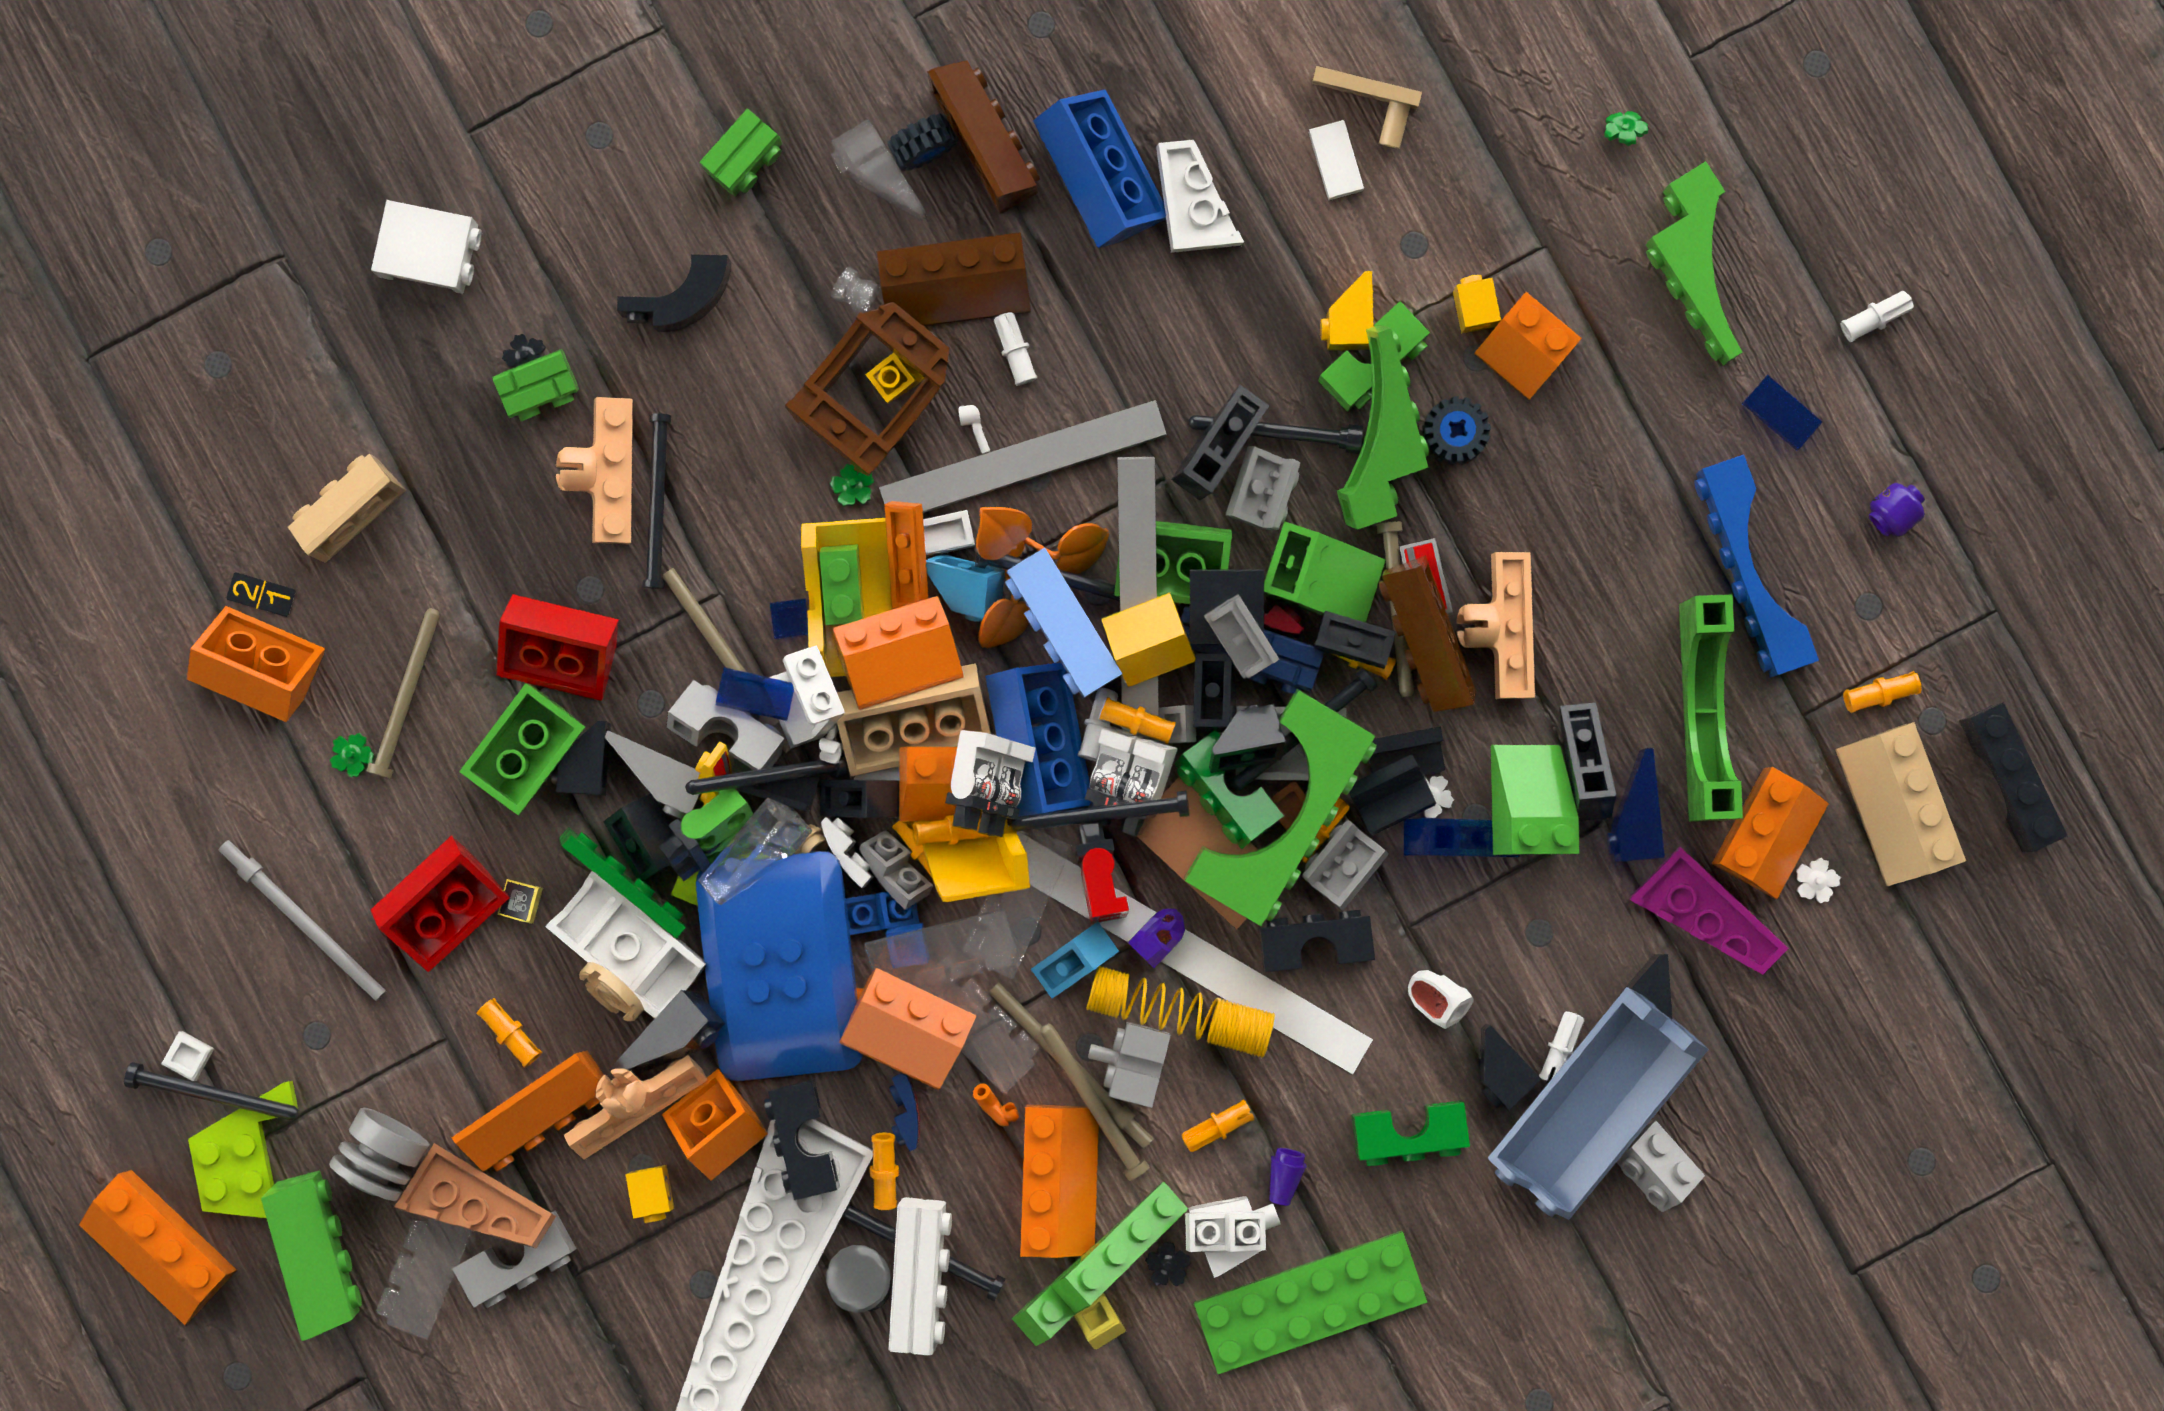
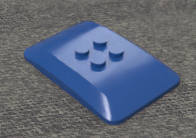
M818 851L712 864L714 870L706 877L699 871L696 877V891L703 957L706 964L705 973L709 1004L725 1023L717 1032L718 1037L715 1040L718 1064L722 1074L733 1081L848 1070L859 1064L863 1054L839 1043L858 999L842 867L838 858L830 852Z

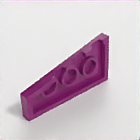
M1681 846L1629 898L1630 901L1682 928L1696 938L1707 942L1762 975L1789 949Z

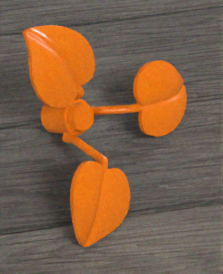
M1006 507L980 508V525L976 538V550L983 559L997 560L1006 555L1018 557L1024 551V544L1037 551L1043 549L1044 546L1028 537L1032 530V521L1026 513ZM1093 523L1079 524L1069 529L1062 536L1058 543V551H1051L1047 548L1046 550L1053 560L1058 559L1056 564L1058 569L1079 574L1091 567L1099 559L1106 547L1109 530ZM1004 569V570H1005V578H1006V581H1007L1008 579H1010V577H1009V575L1007 574V570ZM1011 594L1010 600L999 599L989 607L982 619L978 640L982 648H991L1005 644L1017 638L1025 631L1029 621L1024 613L1029 608L1024 601L1015 600Z

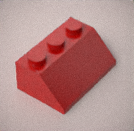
M512 594L499 621L496 676L602 701L616 650L619 619Z
M451 835L370 911L378 929L429 972L509 899V896L477 858Z

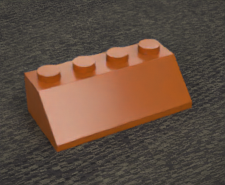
M588 1050L576 1053L451 1138L482 1172L493 1167L497 1173L515 1161L512 1156L514 1152L523 1146L528 1152L546 1140L542 1133L553 1126L559 1131L576 1119L573 1112L584 1105L590 1110L601 1103L596 1097L598 1082L604 1074Z
M1026 1104L1020 1257L1062 1258L1082 1256L1095 1245L1099 1124L1087 1106Z
M132 1170L117 1174L92 1201L79 1224L184 1325L190 1322L237 1271L231 1263Z

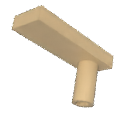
M1316 66L1312 84L1388 102L1389 105L1379 144L1400 149L1410 108H1418L1422 92Z

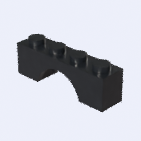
M2005 704L1991 705L1959 720L1974 753L1985 762L2000 787L2007 808L2006 820L2021 851L2035 852L2067 837L2068 835Z

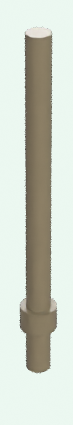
M674 568L663 574V579L760 716L758 721L762 724L772 725L785 738L783 745L785 754L794 750L796 747L790 749L775 710L770 707Z
M998 982L989 993L1059 1063L1041 1035L1040 1028L1042 1025ZM1077 1062L1119 1130L1124 1129L1143 1149L1148 1146L1154 1138L1134 1119L1135 1114L1126 1105L1122 1107L1114 1098L1109 1097V1093Z

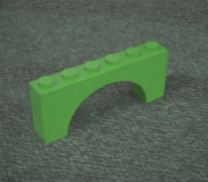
M1733 595L1694 596L1679 604L1689 822L1742 819L1741 781L1735 776L1730 760L1724 710L1726 653L1729 639L1734 632Z
M1296 689L1278 719L1299 740L1308 765L1307 793L1297 818L1278 839L1253 852L1225 854L1202 846L1184 876L1185 882L1259 926H1262L1265 919L1271 922L1282 904L1277 899L1284 888L1290 890L1301 873V871L1296 869L1303 856L1308 859L1311 857L1320 841L1315 837L1322 824L1326 827L1331 824L1339 809L1334 806L1341 793L1347 796L1358 778V776L1353 774L1360 761L1365 764L1368 762L1377 746L1372 742L1375 738L1373 733Z

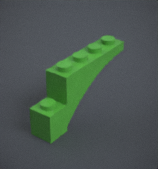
M1705 161L1671 182L1663 191L1666 196L1663 198L1666 208L1673 216L1678 215L1680 220L1653 236L1646 244L1649 249L1646 251V254L1651 264L1656 269L1661 268L1667 277L1666 286L1671 295L1676 300L1680 298L1687 309L1685 315L1690 325L1695 330L1700 329L1706 338L1705 347L1710 356L1715 361L1719 359L1724 366L1739 356L1742 350L1734 338L1721 308L1712 261V235L1716 206L1725 190Z
M1382 325L1366 329L1371 352L1373 376L1369 422L1360 455L1344 488L1337 490L1345 523L1357 530L1397 516L1395 505L1398 504L1397 493L1394 486L1389 484L1388 481L1428 468L1426 457L1429 456L1428 445L1424 437L1420 436L1416 423L1420 421L1419 411L1416 404L1410 400L1407 389L1410 387L1409 374L1406 368L1401 366L1398 355L1401 352L1400 340L1395 331H1392L1390 327Z
M1165 1182L1160 1183L1085 1254L1040 1293L1035 1295L1012 1320L1035 1346L1049 1340L1076 1313L1089 1307L1188 1208Z

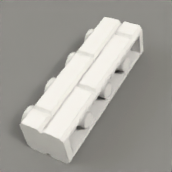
M906 1197L902 1198L897 1206L889 1334L890 1352L932 1355L937 1344H943L945 1322L939 1321V1308H945L947 1286L941 1285L942 1272L948 1271L950 1251L943 1249L944 1235H950L952 1214L946 1213L945 1201Z

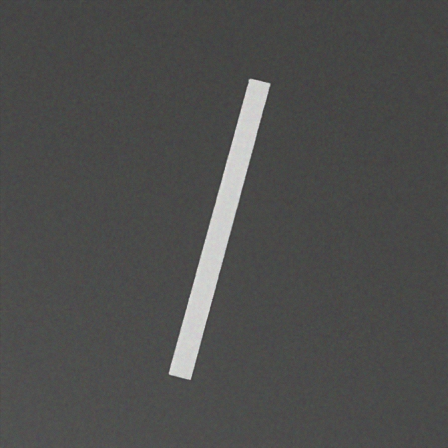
M899 767L856 775L853 780H899ZM1017 831L1021 844L1027 852L1030 885L1089 919L1081 868ZM1114 888L1116 898L1127 897L1128 915L1126 918L1100 922V925L1128 942L1157 912ZM1163 918V919H1162V920L1165 921V922H1168V923L1171 922V921H1170L1169 919H1167V918ZM1186 929L1182 940L1161 961L1229 1002L1239 1003V1005H1246V1007H1253V1009L1256 1008L1257 1010H1264V1012H1271V1014L1274 1012L1273 1028L1351 1074L1355 1072L1373 1039ZM1160 930L1156 934L1160 942L1165 945L1172 939L1168 930Z

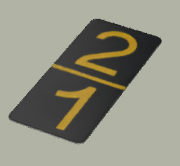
M235 572L226 598L229 601L288 617L296 590Z

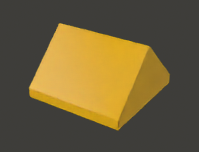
M1170 592L1101 619L1115 661L1128 687L1195 662L1194 652Z

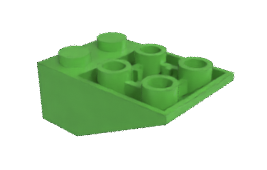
M1284 521L1264 580V597L1322 616L1325 611L1366 623L1386 559L1319 532Z

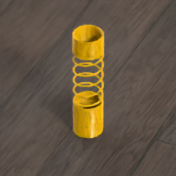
M1097 967L1086 1007L1087 1011L1108 1014V1016L1118 1018L1122 1005L1121 1018L1126 1020L1143 984L1140 1024L1144 1025L1162 988L1158 1023L1159 1030H1162L1181 992L1177 1023L1178 1036L1184 1031L1199 997L1195 1034L1197 1041L1201 1038L1215 1007L1207 1037L1208 1044L1211 1042L1215 1046L1218 1044V1046L1236 1049V1051H1243V1053H1250V1055H1257L1258 1057L1261 1056V1058L1265 1056L1274 1025V1012L1271 1014V1012H1264V1010H1257L1256 1008L1253 1009V1007L1250 1008L1249 1006L1246 1007V1005L1243 1006L1242 1004L1239 1005V1003L1236 1004L1235 1002L1232 1003L1231 1001L1228 1002V1000L1216 998L1200 1030L1203 997L1199 992L1194 997L1181 1026L1184 1004V990L1181 987L1176 991L1162 1023L1166 992L1163 982L1160 983L1155 991L1144 1017L1147 980L1145 977L1142 978L1125 1013L1129 974L1122 973L1121 971L1118 972V970L1115 971L1114 969L1111 970V968L1108 969L1107 967Z

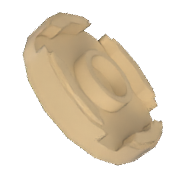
M588 962L580 971V980H588L585 984L587 991L610 1012L617 1014L621 1010L625 1013L623 1017L625 1021H635L643 1012V1005L635 993L616 975L603 966L594 962Z

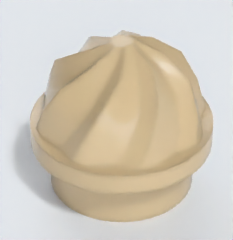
M812 824L800 826L793 832L791 838L795 854L826 851L829 846L823 830Z

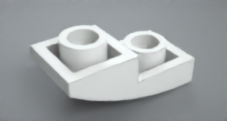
M825 817L821 825L832 853L838 858L841 867L861 888H865L874 877L868 872L870 869L869 864L858 853L855 852L852 856L847 853L856 843L850 837L854 830L839 817L834 822L830 818Z
M1265 1212L1185 1213L1186 1251L1227 1250L1229 1252L1266 1250Z

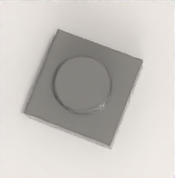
M1194 705L1158 708L1160 718L1176 722L1168 744L1196 742V729L1193 727Z

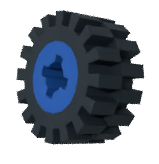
M938 113L936 116L933 114L927 119L921 118L917 123L907 125L906 129L899 130L898 134L893 135L890 138L891 140L887 142L901 171H910L914 167L917 169L925 163H931L935 158L939 159L943 156V153H948L952 150L951 148L957 145L958 139L946 115Z
M1454 396L1449 400L1444 399L1440 401L1439 404L1431 409L1425 419L1422 432H1424V439L1429 447V453L1436 455V460L1440 462L1446 461L1448 465H1454L1455 463H1460L1461 465L1475 459L1482 452L1489 441L1491 426L1487 422L1489 417L1486 412L1483 413L1480 408L1482 406L1480 404H1473L1470 402L1471 399L1467 397L1459 399V396Z

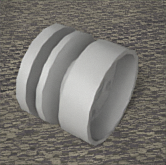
M360 1108L348 1129L350 1134L360 1144L341 1142L338 1148L345 1156L334 1155L329 1165L338 1175L355 1188L373 1196L397 1201L403 1193L401 1187L397 1184L406 1185L410 1180L409 1175L399 1167V1164L411 1167L418 1166L429 1147V1143L420 1134L399 1121L375 1110Z

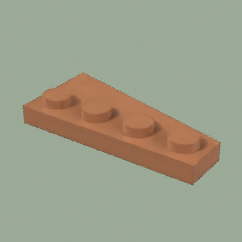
M435 1143L394 1206V1208L535 1249H537L556 1218L552 1213Z

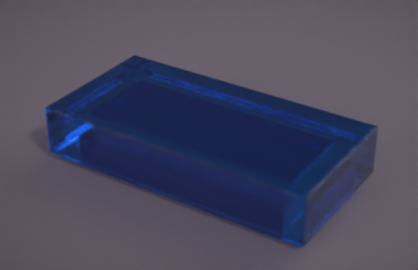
M1766 375L1742 402L1747 409L1796 451L1801 448L1822 423L1817 416L1769 375Z
M724 667L715 705L787 721L795 689L792 682Z

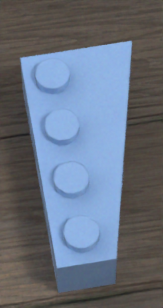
M1045 547L1007 570L1010 579L1005 581V584L1015 600L1023 598L1029 608L1024 615L1035 632L1041 629L1048 642L1043 644L1054 663L1061 661L1067 671L1063 678L1074 695L1079 692L1082 698H1085L1122 675L1113 657Z

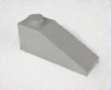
M607 731L605 735L607 741L653 797L665 804L664 812L683 819L685 813L687 814L692 810L698 809L701 803L699 800L701 794L691 795L685 789L686 784L690 780H695L699 777L700 773L695 771V768L616 733Z

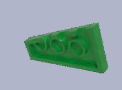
M568 827L559 837L563 848L677 939L686 928L680 920L683 913L668 901L664 905L659 903L652 897L655 891L640 878L635 882L624 873L627 868L611 855L605 858L596 850L598 845L586 834L581 832L578 835Z

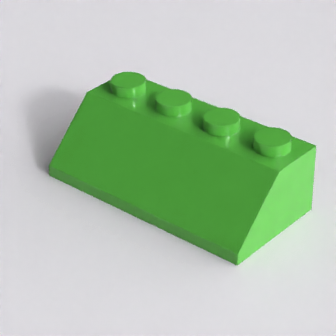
M320 1170L277 1181L261 1197L301 1341L315 1337L353 1320L359 1312V1307L362 1305L360 1290L357 1285H352L349 1272L352 1271L350 1255L347 1250H342L339 1237L342 1236L339 1217L332 1214L329 1201L332 1200L331 1187L327 1179H322Z

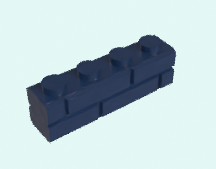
M1186 604L1181 622L1190 642V604ZM1264 630L1266 639L1280 660L1272 663L1250 678L1246 677V679L1265 686L1268 680L1282 684L1280 691L1293 695L1296 689L1310 693L1325 651L1314 649V646ZM1190 644L1194 655L1196 653L1228 654L1222 644Z

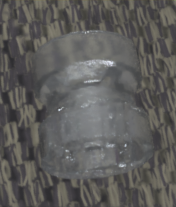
M847 267L837 280L832 290L831 298L839 303L847 301L851 305L852 310L857 314L860 312L865 313L874 302L880 285L871 279H860L858 271Z

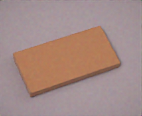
M1180 777L1163 793L1161 799L1177 797V791L1186 790L1190 816L1180 817L1179 812L1157 814L1156 817L1148 819L1142 835L1137 836L1183 880L1202 846L1225 854H1244L1258 850L1252 843L1242 850L1238 844L1231 843L1224 835L1223 825L1215 815H1210L1205 811L1200 803L1198 793L1192 787L1187 786ZM1187 883L1236 930L1247 919Z

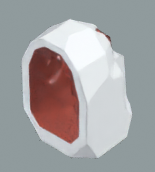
M1429 970L1415 973L1408 985L1409 996L1414 1006L1433 1023L1444 1029L1457 1024L1468 1012L1474 1001L1467 989L1458 986L1445 975L1439 976Z

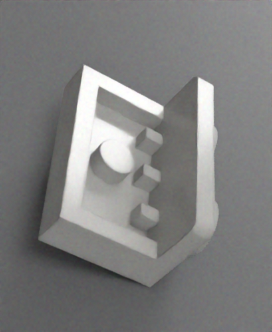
M1248 446L1226 516L1260 529L1278 530L1288 513L1287 503L1291 491L1295 488L1299 479L1298 469L1300 462L1295 459H1284L1257 447Z
M1347 820L1343 825L1337 826L1331 832L1328 844L1321 853H1317L1309 859L1302 877L1310 886L1343 911L1389 854L1384 848L1361 832L1351 821Z
M1656 1120L1642 1130L1617 1161L1623 1173L1636 1183L1644 1192L1648 1201L1661 1212L1682 1203L1705 1176Z

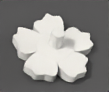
M1432 776L1430 781L1426 779L1436 801L1435 806L1424 811L1426 818L1435 819L1437 815L1442 813L1441 807L1450 808L1454 801L1449 790L1443 791L1448 784V780L1444 779L1443 776Z
M1822 858L1811 861L1809 864L1810 868L1801 864L1796 869V880L1804 882L1796 889L1800 897L1812 899L1815 895L1819 903L1828 902L1833 894L1832 889L1829 887L1839 886L1841 877L1834 870L1827 871L1829 862Z

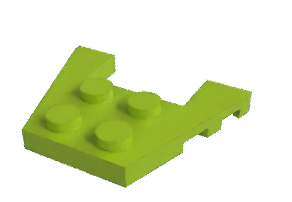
M293 1081L283 1082L259 1097L293 1105L298 1109ZM240 1108L188 1139L202 1211L266 1218L261 1197L274 1185L262 1121L278 1117Z

